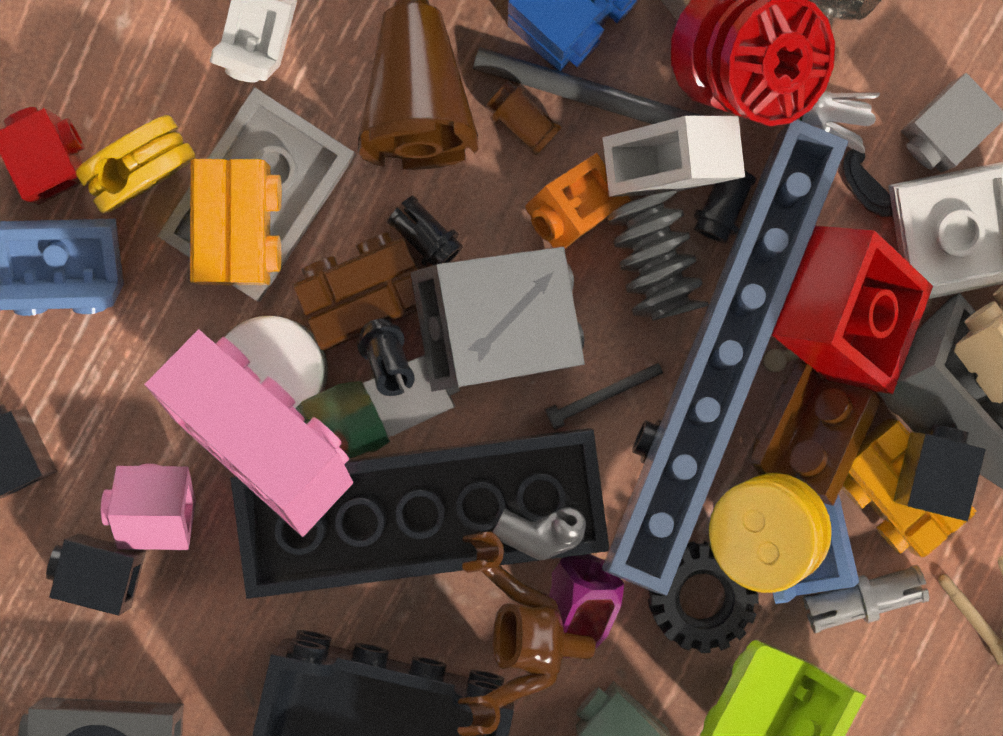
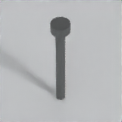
M659 363L654 364L561 409H558L556 405L545 409L554 431L564 427L565 419L663 374Z

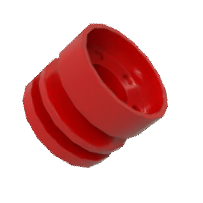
M691 0L679 15L671 38V66L679 87L693 101L768 126L792 123L809 112L825 92L834 68L835 40L829 20L815 3L808 0Z

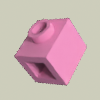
M157 464L116 466L112 490L105 489L102 495L101 519L103 525L111 526L117 549L189 550L196 503L189 468L160 466Z

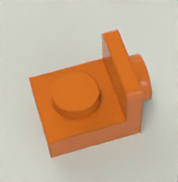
M595 153L547 184L525 205V208L531 216L532 225L538 235L548 241L553 248L564 247L566 249L580 236L607 219V216L613 211L629 203L631 199L628 196L609 197L606 165L598 153Z

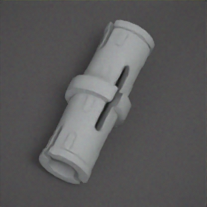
M913 565L908 569L870 580L865 575L858 577L859 583L854 587L803 597L804 607L810 611L807 614L810 626L814 633H819L821 630L859 619H864L867 623L879 620L880 613L919 602H928L929 592L927 588L922 589L921 585L926 584V580L920 567Z

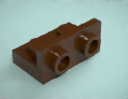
M797 361L790 377L782 383L779 389L777 404L765 429L755 439L751 465L760 475L780 473L795 477L809 485L819 495L823 503L834 506L881 401L873 390L823 379L806 362Z

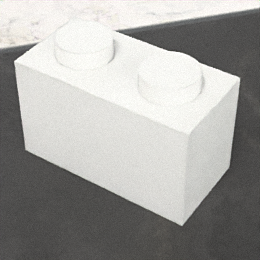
M682 116L603 137L609 197L655 195L745 177L738 116Z

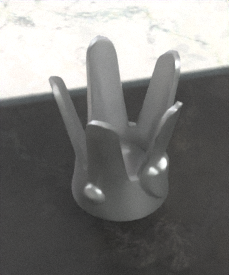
M825 91L813 108L801 116L799 120L849 141L848 147L865 153L862 138L834 122L861 126L874 124L876 118L871 112L872 106L866 102L849 99L877 98L880 93H831Z

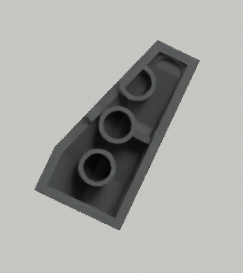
M958 293L949 298L916 331L894 393H877L884 399L889 410L898 415L913 432L930 435L932 424L969 432L966 444L986 449L980 475L1003 489V402H991L976 381L978 375L970 373L954 352L956 344L970 331L964 323L965 320L976 312L966 299Z

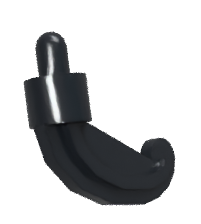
M854 149L849 150L843 161V172L854 197L868 211L881 217H893L890 194L860 165L865 160V153Z

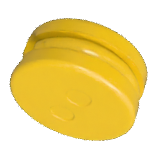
M170 115L158 117L124 135L97 152L76 169V176L82 185H88L89 193L96 197L93 202L101 213L111 212L168 179L191 163V160L195 159L196 155L189 143L183 144L182 135L175 132L178 126Z
M767 473L755 476L732 487L719 499L713 509L709 522V542L716 562L731 580L752 591L773 593L796 585L822 564L830 547L831 522L823 501L809 485L790 475Z

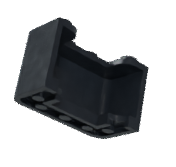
M297 630L295 638L283 639L270 656L252 736H461L458 733V727L471 726L473 713L468 705H459L458 700L460 698L487 695L503 685L505 678L482 670H470L469 677L446 672L447 665L431 658L415 656L412 657L411 664L388 659L389 651L378 646L356 643L354 649L349 650L330 645L332 638L325 634L308 630ZM514 701L500 708V722L494 732L472 736H508L514 714Z

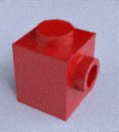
M28 107L4 119L3 122L6 127L0 130V156L22 200L40 205L82 184L76 176V169L82 164L78 153L83 151L85 147L78 131L69 118L61 120L59 116L45 108L38 111L37 107Z

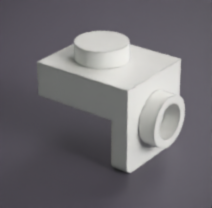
M231 0L222 40L212 49L210 62L224 67L227 75L240 81L257 82L259 80H267L281 65L297 0Z

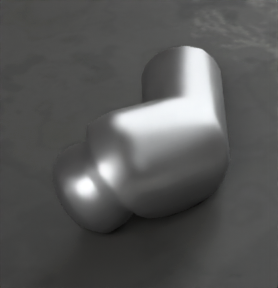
M571 507L561 508L557 512L533 523L504 509L493 533L500 538L501 542L535 559L546 560L576 547L584 537L586 522L581 512Z

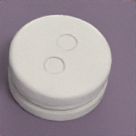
M259 316L240 323L225 336L250 361L248 367L260 378V384L267 377L272 378L294 399L296 403L293 407L302 416L310 412L319 402L327 383L328 364L325 352L319 348L313 333L305 326L283 317Z

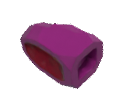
M584 554L562 557L551 573L552 587L549 596L558 604L564 632L591 636L597 648L608 637L622 606L624 582L621 578L602 571L605 560L597 556Z

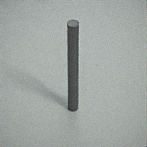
M479 47L473 70L649 124H656L682 116H704L483 47Z

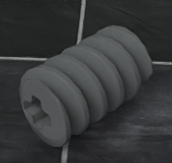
M678 191L655 194L626 203L607 216L608 224L627 226V230L614 238V246L617 248L633 249V253L620 262L621 270L639 272L640 274L626 285L627 293L643 294L646 296V299L632 308L633 316L651 317L652 321L709 306L708 301L689 299L688 296L703 285L702 278L685 277L682 274L685 269L697 260L695 255L678 254L676 248L690 239L689 232L671 231L670 225L684 216L683 209L665 208L663 202Z

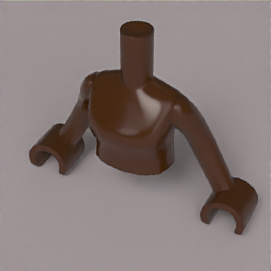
M482 532L463 537V542H469L475 547L477 560L462 563V568L467 573L481 571L511 600L524 605L503 604L497 611L493 631V652L496 664L500 668H517L530 675L512 679L484 696L460 698L458 704L468 705L473 713L471 726L458 727V733L461 736L491 734L499 725L500 708L521 697L542 691L557 681L563 657L589 660L593 657L596 650L595 641L591 636L564 632L561 612L554 599L520 582L500 565L504 555L503 544L500 538L492 532Z

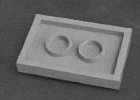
M254 87L208 159L265 160L271 165V175H280L282 185L281 210L271 211L270 235L280 236L282 269L356 154ZM191 185L157 236L188 257H190ZM270 272V285L233 286L260 302L279 272Z

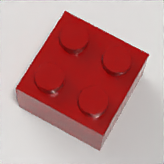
M815 225L771 335L829 381L861 387L875 392L893 394L933 285L875 230Z

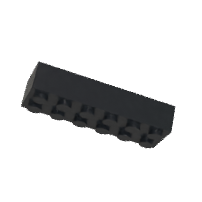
M591 428L349 459L345 463V467L353 484L303 537L236 476L230 478L246 599L463 571L462 563L477 560L475 547L469 542H463V537L482 532L493 533L504 509L532 523L564 507H571L581 512L586 522L584 537L576 547L548 559L610 551L594 430ZM502 542L504 555L500 565L539 561Z

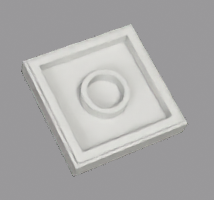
M1003 162L888 185L899 254L933 285L929 299L1003 284Z

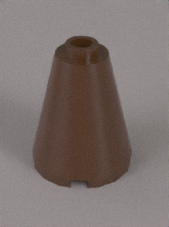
M397 0L394 6L387 9L382 16L358 137V152L363 160L381 167H385V157L401 158L402 167L406 170L433 169L458 164L466 160L465 149L470 148L474 154L479 150L478 133L442 12L437 7L430 5L428 0Z

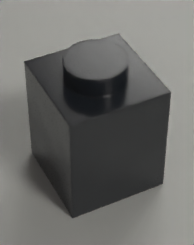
M4 404L0 405L1 499L57 473L56 467L28 410H11L8 412Z
M932 424L930 435L910 432L893 502L968 522L986 449L966 444L969 432Z
M82 534L66 538L62 546H55L48 562L46 578L53 581L49 598L119 616L132 608L146 551L140 549H117L116 543Z

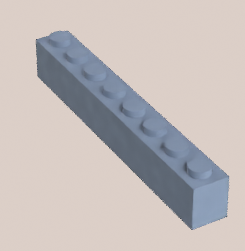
M798 119L786 124L777 135L619 524L610 551L606 556L602 571L652 592L663 595L668 594L848 145V140Z

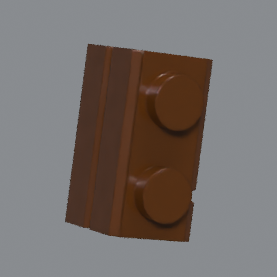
M386 232L356 245L359 256L337 264L335 257L330 256L301 269L305 279L294 283L293 288L317 344L322 351H327L359 337L362 327L372 320L387 319L394 322L417 312L411 272L417 271L418 268L403 237L392 241L389 232Z

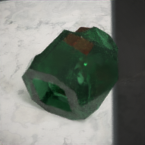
M362 381L338 384L302 401L295 408L304 417V423L307 424L315 417L327 426L342 443L339 447L349 459L367 452H376L390 442L378 412Z

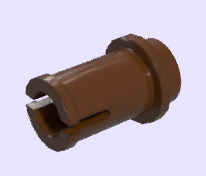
M509 80L485 107L493 113L490 119L494 123L498 119L503 122L537 156L562 127L554 123L523 94L526 88L522 84L517 88Z

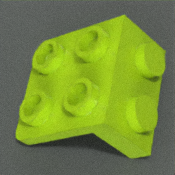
M754 640L736 659L732 668V676L717 704L708 712L704 721V729L700 736H845L866 695L813 663L761 641Z

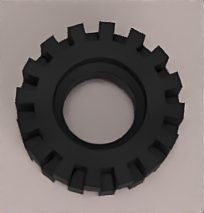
M694 541L688 542L667 595L648 590L649 609L663 634L670 641L673 640L678 643L681 648L688 651L691 648L698 649L700 653H711V648L719 647L721 651L731 647L729 642L736 637L740 641L747 634L744 628L748 622L753 624L757 614L753 611L754 604H759V594L756 591L740 586L723 572L713 556L710 542L704 541V544H696ZM698 574H709L719 579L725 593L721 609L715 615L704 619L689 616L683 611L680 604L682 586L689 578Z

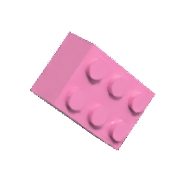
M198 329L144 385L178 425L303 537L353 484L345 467L349 457L339 447L342 444L341 441L327 426L315 417L307 424L304 423V417L293 407L296 403L294 399L272 378L267 377L260 384V378L248 367L250 361L228 339L222 337L215 344Z

